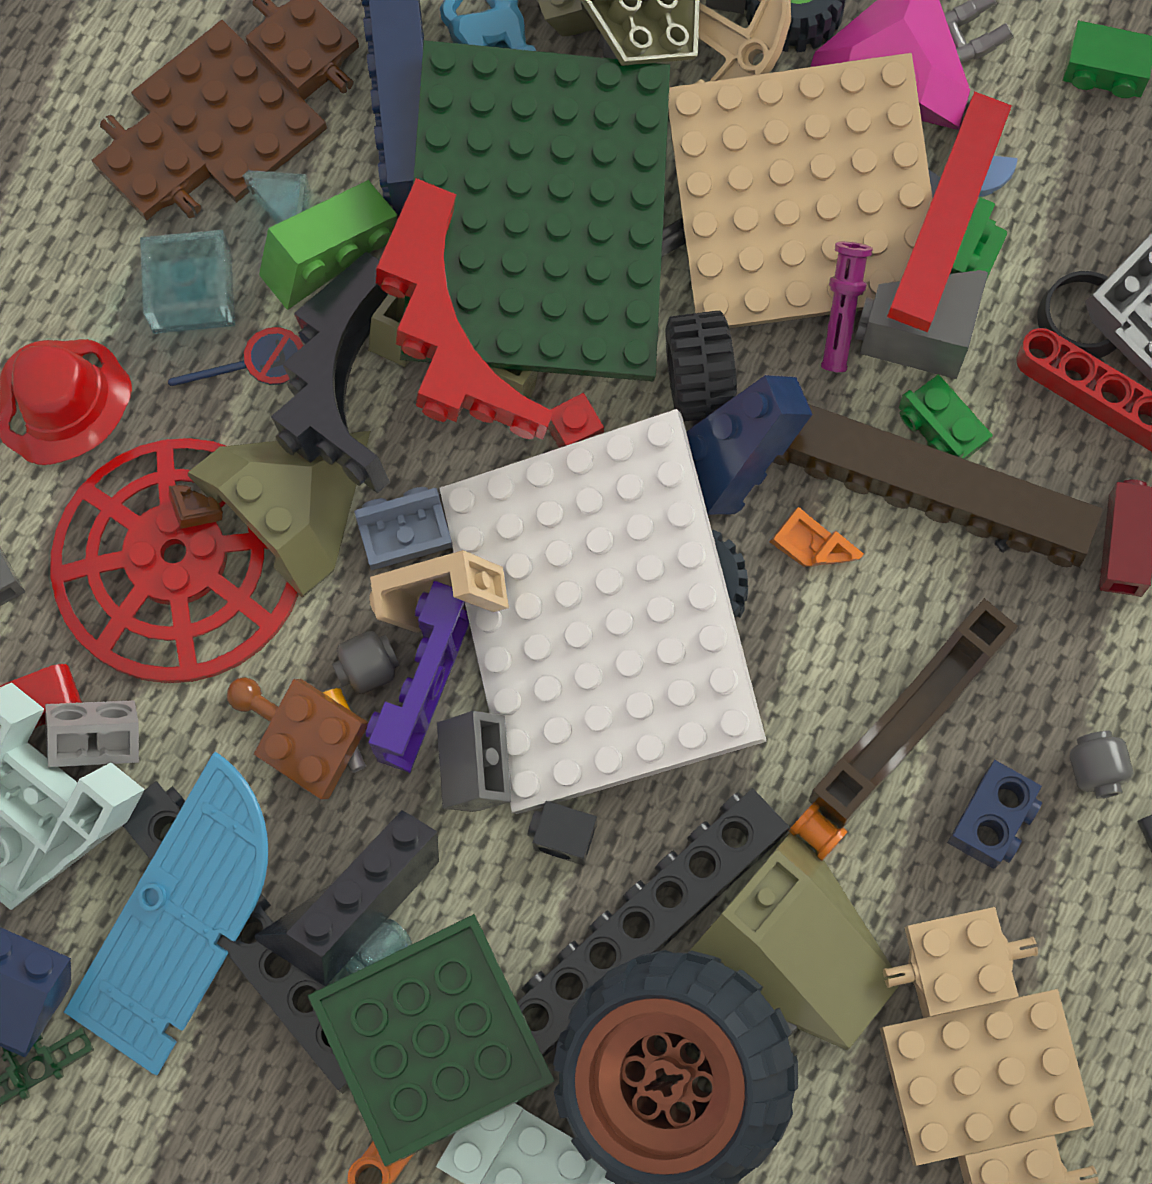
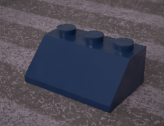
M1 927L0 1047L26 1058L72 984L71 958Z

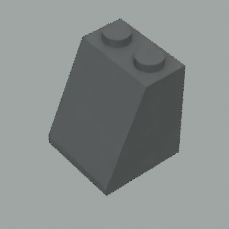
M977 270L950 274L928 332L888 318L887 315L900 281L879 284L875 299L866 297L855 338L863 340L860 354L957 379L970 345L988 272Z

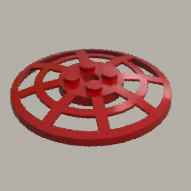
M192 438L166 439L140 445L116 456L97 469L79 487L65 507L56 528L51 549L50 577L55 601L64 622L79 643L99 661L120 673L141 680L161 683L194 682L217 676L241 665L261 651L279 632L293 610L299 594L288 582H286L279 602L272 613H269L250 598L262 574L265 559L264 549L268 548L249 527V533L223 535L216 522L180 529L169 498V486L176 485L177 481L194 482L188 476L190 470L175 469L174 449L190 448L214 452L219 447L226 445ZM157 453V472L132 481L113 497L94 487L104 476L123 463L144 454ZM158 484L160 505L149 509L141 516H138L122 505L139 491ZM84 500L100 510L88 536L86 557L83 560L62 565V550L67 529L76 509ZM224 501L219 503L221 508L226 504ZM112 518L128 529L122 551L98 556L102 534L107 523ZM180 544L186 547V554L181 561L168 563L164 560V553L171 545ZM251 550L248 571L240 588H237L222 576L227 563V553ZM124 568L134 587L121 605L118 606L107 593L100 573ZM87 576L95 599L106 614L111 617L97 640L87 632L74 614L66 595L65 582ZM211 590L227 601L224 607L211 616L191 623L188 603L202 598ZM148 598L160 604L171 605L173 626L152 625L134 618V616ZM239 611L260 627L249 639L232 651L212 660L197 663L193 638L218 629L231 620ZM125 629L149 639L175 640L179 666L161 667L141 664L121 657L111 650Z

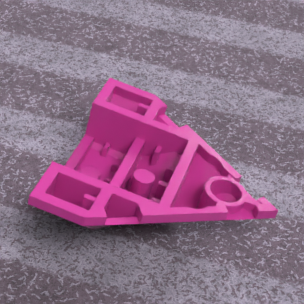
M939 0L875 1L815 51L810 66L815 67L912 53L921 121L956 130L960 128L970 94V88Z

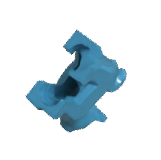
M444 0L440 6L441 20L447 26L453 43L536 51L533 45L526 44L525 23L518 8L519 0H485L491 9L459 16L456 13V9L463 0Z

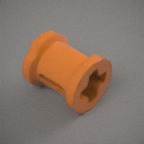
M814 802L788 832L793 836L797 834L801 836L818 852L817 857L822 861L848 831L844 827L838 829L819 812L820 806Z

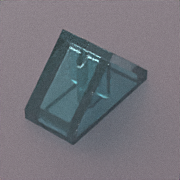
M249 170L243 175L251 196L276 224L309 209L311 189L306 174Z

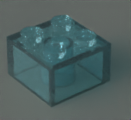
M223 230L140 237L143 314L153 334L235 326L232 258Z

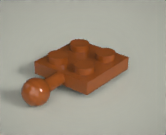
M238 678L227 689V700L232 708L240 712L252 710L270 722L254 755L319 799H329L365 733L369 722L303 679L292 680L279 707L262 696L260 686L251 678Z

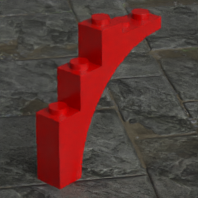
M416 178L376 267L375 282L381 285L382 290L389 295L398 298H404L405 296L411 298L397 329L396 345L401 346L402 351L413 358L425 359L428 357L432 359L418 391L416 406L422 408V412L426 416L440 422H445L447 419L457 422L462 408H466L471 416L480 421L492 423L495 420L510 426V431L517 436L525 439L537 437L543 440L553 411L523 396L497 376L475 351L457 320L447 289L444 264L445 238L453 216L456 194Z

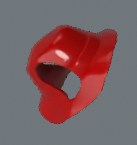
M89 339L69 341L42 340L29 343L20 348L7 360L0 374V439L7 447L21 455L25 460L37 465H51L78 457L102 443L119 423L131 396L132 384L130 377L121 367L114 354L96 341ZM90 353L95 354L101 361L102 367L99 368L96 365H92L82 356ZM16 400L26 423V434L24 435L17 434L10 429V422L17 412Z

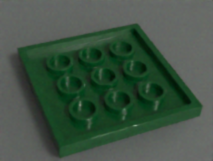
M475 914L308 995L385 1167H389L555 1083Z

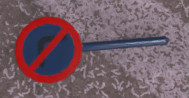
M281 327L266 328L255 333L249 339L244 350L243 361L173 377L168 380V385L176 386L247 368L252 377L261 383L268 385L284 384L290 381L282 364L304 345L300 338L290 330Z

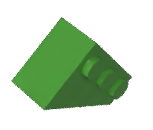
M369 180L356 185L268 228L259 276L283 306L289 310L343 272L366 251L370 253L373 250L384 247L388 243L394 229L397 213Z

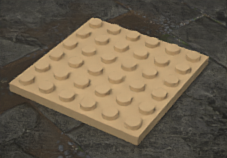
M912 53L669 87L668 114L695 313L721 310L728 322L729 328L830 315L834 292L830 290L829 281L830 277L835 276L838 252L835 251V244L841 241L861 243L873 248L872 256L867 257L863 279L867 283L866 291L863 292V295L858 296L856 311L863 310L866 297L875 299L879 284L901 281L933 199Z

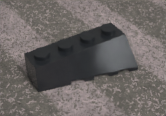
M401 810L333 883L257 933L255 940L322 985L327 986L439 863L437 831Z

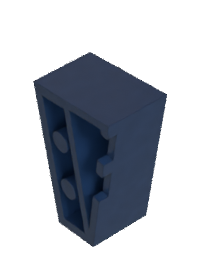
M764 375L686 431L708 515L736 514L740 512L745 506L743 500L755 485H760L766 478L767 474L765 471L775 457L784 454L813 415L796 377Z

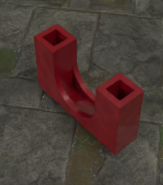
M1130 479L1117 482L1109 494L1099 591L1142 597L1151 586L1152 487H1149L1144 481Z

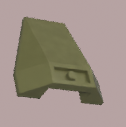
M581 0L621 65L695 60L698 56L700 0Z
M791 833L786 836L745 887L689 950L722 959L721 963H724V966L736 972L739 970L745 971L763 986L761 994L775 1010L780 1007L786 1022L792 1023L798 1029L845 1050L851 1048L899 987L897 985L887 988L885 980L898 977V975L884 978L883 969L892 968L826 862L824 860L821 861L813 850Z

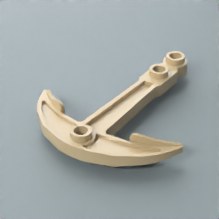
M758 0L760 5L747 28H742L699 2L698 38L726 58L723 66L710 81L770 73L784 47L791 22V0ZM763 53L762 61L758 65H753V58L757 54ZM700 79L694 84L703 83L705 81L703 79Z

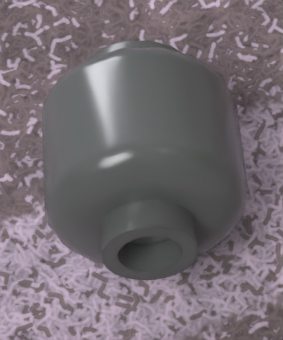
M371 630L340 643L337 647L339 660L332 663L342 687L351 684L354 691L358 694H365L391 682L395 677L394 668L400 666L387 636L379 637L377 633Z
M1099 731L1079 737L1077 739L1078 745L1070 751V761L1077 787L1081 791L1095 792L1096 799H1104L1122 794L1121 785L1128 783L1134 775L1126 742L1122 738L1112 736L1111 731Z

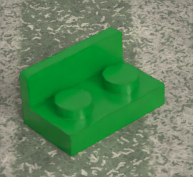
M982 197L978 200L950 274L982 270L988 272L989 276L1007 236V231L996 226V221L989 218L995 203Z
M939 374L914 393L908 390L902 395L898 408L901 410L899 414L903 423L913 432L919 430L928 441L927 446L966 460L991 441L993 437L992 433Z

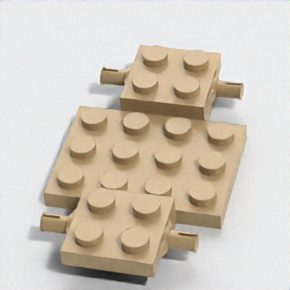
M995 907L906 926L905 932L910 948L909 964L888 969L884 968L883 975L884 978L902 975L885 980L887 988L911 982L914 983L923 1018L882 1027L880 1032L913 1166L958 1156L964 1184H1099L1098 1177L1080 1180V1177L1097 1174L1093 1165L1067 1172L1066 1167L1061 1162L1055 1134L1094 1126L1058 989L1019 997L1012 973L1013 960L1038 956V947L1025 950L1019 949L1037 944L1035 938L1030 937L1008 942L1001 931Z

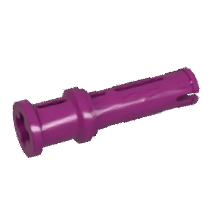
M841 241L835 244V251L838 252L835 276L830 277L829 281L830 290L834 292L824 356L821 362L822 369L832 372L847 371L858 296L863 295V292L866 291L867 283L863 281L867 257L872 256L873 251L871 246Z

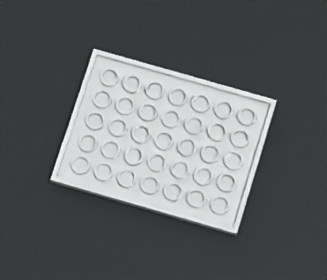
M677 409L439 488L453 544V552L464 550L503 567L509 608L491 612L468 602H465L489 712L505 716L512 813L519 814L544 807L546 801L559 803L767 742L682 414Z

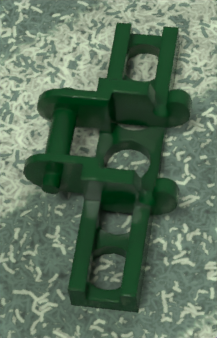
M80 1028L49 1047L45 1045L42 1047L40 1040L43 1037L40 1034L33 1045L37 1056L21 1065L16 1058L18 1054L2 1048L5 1054L1 1055L3 1061L8 1060L11 1066L5 1068L7 1072L0 1075V1086L5 1091V1094L0 1097V1106L18 1095L23 1100H26L30 1097L28 1089L52 1075L57 1080L63 1078L62 1069L94 1051L84 1029ZM77 1038H82L85 1042V1047L71 1054L68 1044ZM58 1049L62 1050L65 1054V1059L57 1062L53 1054ZM35 1061H40L45 1066L44 1075L38 1079L31 1078L28 1073L30 1064ZM20 1074H22V1075L24 1076V1078H25V1084H24V1082H23V1080H22ZM9 1078L11 1079L13 1085L16 1087L13 1090H11L8 1086Z

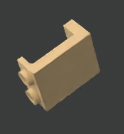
M464 550L370 577L372 587L370 605L376 618L413 632L421 631L418 622L419 617L415 616L418 600L424 591L430 592L434 581L452 586L454 598L491 612L509 608L503 567Z

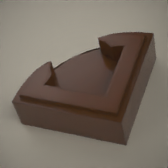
M185 485L169 486V498L180 529L222 521V508L211 496L208 498L201 493L192 491L191 487Z

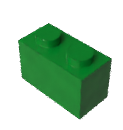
M1078 20L1070 41L1062 81L1070 82L1074 87L1082 90L1093 88L1108 90L1120 98L1142 97L1152 69V36Z

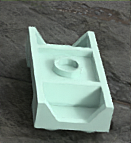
M516 1103L456 1132L436 1166L464 1184H615L605 1178L607 1171L592 1158L585 1161L571 1142L572 1137L524 1110Z

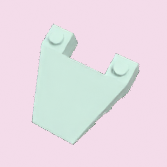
M13 683L0 687V902L10 910L20 905L126 824L145 790L112 763L80 778L78 783L59 767H48L47 757L28 743L44 708Z

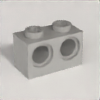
M135 700L45 704L48 767L139 763V722Z

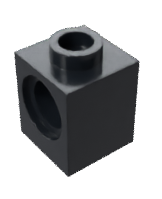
M546 801L542 812L534 811L527 836L534 838L532 844L535 851L584 866L597 827V816Z

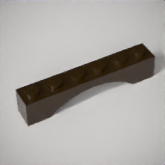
M984 598L892 706L812 790L808 801L811 804L816 802L820 806L819 811L839 828L845 827L1009 642L1018 625Z

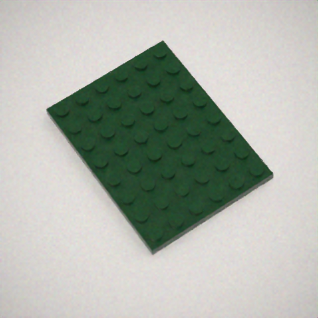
M424 40L413 184L417 178L456 194L454 212L445 238L444 248L447 289L458 322L475 351L490 368L654 382L657 366L670 64L645 63L621 65L618 59ZM405 296L404 313L411 299L408 296ZM401 349L400 360L428 363L432 361L428 357L425 359L413 358Z

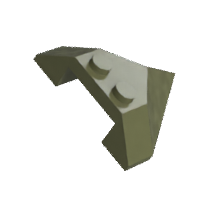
M371 431L349 433L367 447ZM278 441L221 446L188 472L190 479L208 498L211 496L218 503L224 501L276 556L274 568L302 598L334 572L356 489V484L349 479L342 466L337 462L331 465L319 455L310 463L297 452L294 455L287 453Z

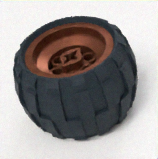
M662 950L640 955L607 971L601 979L584 991L571 1008L568 1017L570 1022L566 1030L560 1033L553 1066H555L554 1070L559 1072V1084L553 1092L560 1119L567 1118L575 1135L571 1142L585 1161L592 1158L607 1171L605 1175L607 1180L615 1184H737L751 1171L758 1168L782 1139L793 1115L792 1103L794 1093L798 1089L797 1055L793 1056L788 1040L791 1030L780 1007L775 1010L761 994L763 986L745 971L739 970L736 972L724 966V963H721L722 959L696 951L672 953ZM656 1035L662 1036L667 1042L666 1052H660L654 1048ZM687 1043H694L700 1049L701 1054L698 1060L691 1059L686 1054L685 1047ZM663 1073L667 1075L675 1074V1076L683 1075L675 1084L672 1081L657 1082V1078ZM699 1076L707 1077L711 1081L712 1092L705 1093L699 1089L697 1085ZM683 1102L687 1104L690 1112L677 1109L676 1103Z

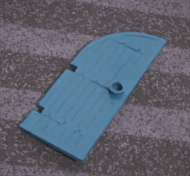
M214 752L64 1011L65 1014L154 1075L159 1074L177 1043L165 1031L169 1024L184 1031L229 953L216 943L222 934L230 940L236 941L258 902L267 872L268 837L260 805L245 778L228 760L217 752Z

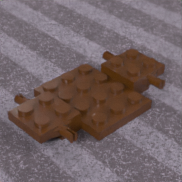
M253 0L252 5L266 18L263 23L245 36L247 43L223 20H220L131 92L133 98L148 112L146 117L127 130L124 129L113 115L106 116L108 122L105 119L101 121L100 127L113 141L110 146L91 161L98 172L146 221L162 208L174 203L188 218H194V212L198 215L201 211V205L189 194L209 177L237 203L327 129L326 122L304 100L328 80L343 94L347 92V88L349 90L352 88L354 81L340 67L344 60L359 48V42L318 0H290L280 7H277L271 0Z

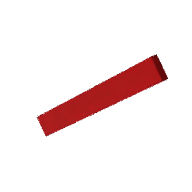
M974 91L887 315L888 318L928 332L1012 105Z

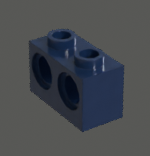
M994 759L947 843L992 869H995L1002 860L1010 863L1022 842L1021 839L1015 836L1022 822L1030 825L1042 805V802L1036 799L1042 786ZM1009 789L1013 791L1018 798V807L1009 808L1004 806L999 801L998 790ZM982 826L992 828L998 836V844L995 846L983 844L977 836V829Z

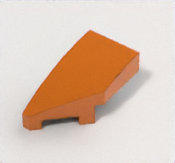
M799 507L793 510L769 541L803 567L857 561L864 554L837 531L833 533L827 531Z

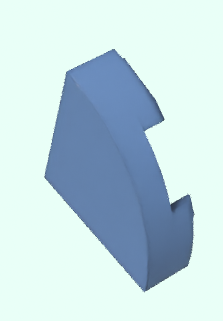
M993 156L978 197L988 196L1003 187L1012 178L1018 158Z

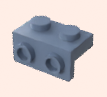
M426 487L413 488L405 492L403 497L389 501L383 498L374 499L363 504L361 509L354 511L371 570L453 548L437 488L429 490Z

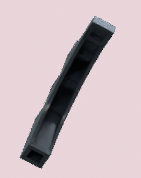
M366 251L294 313L301 328L298 332L299 337L305 345L282 364L290 379L287 386L294 397L276 411L271 418L279 432L275 436L276 440L287 453L294 455L297 452L310 463L319 455L331 465L337 462L342 466L343 471L352 482L358 486L364 483L378 494L390 481L379 457L349 434L345 403L347 384L353 363L361 346L370 334L373 314L388 295V293L382 290L381 285L375 283L376 267L380 260Z

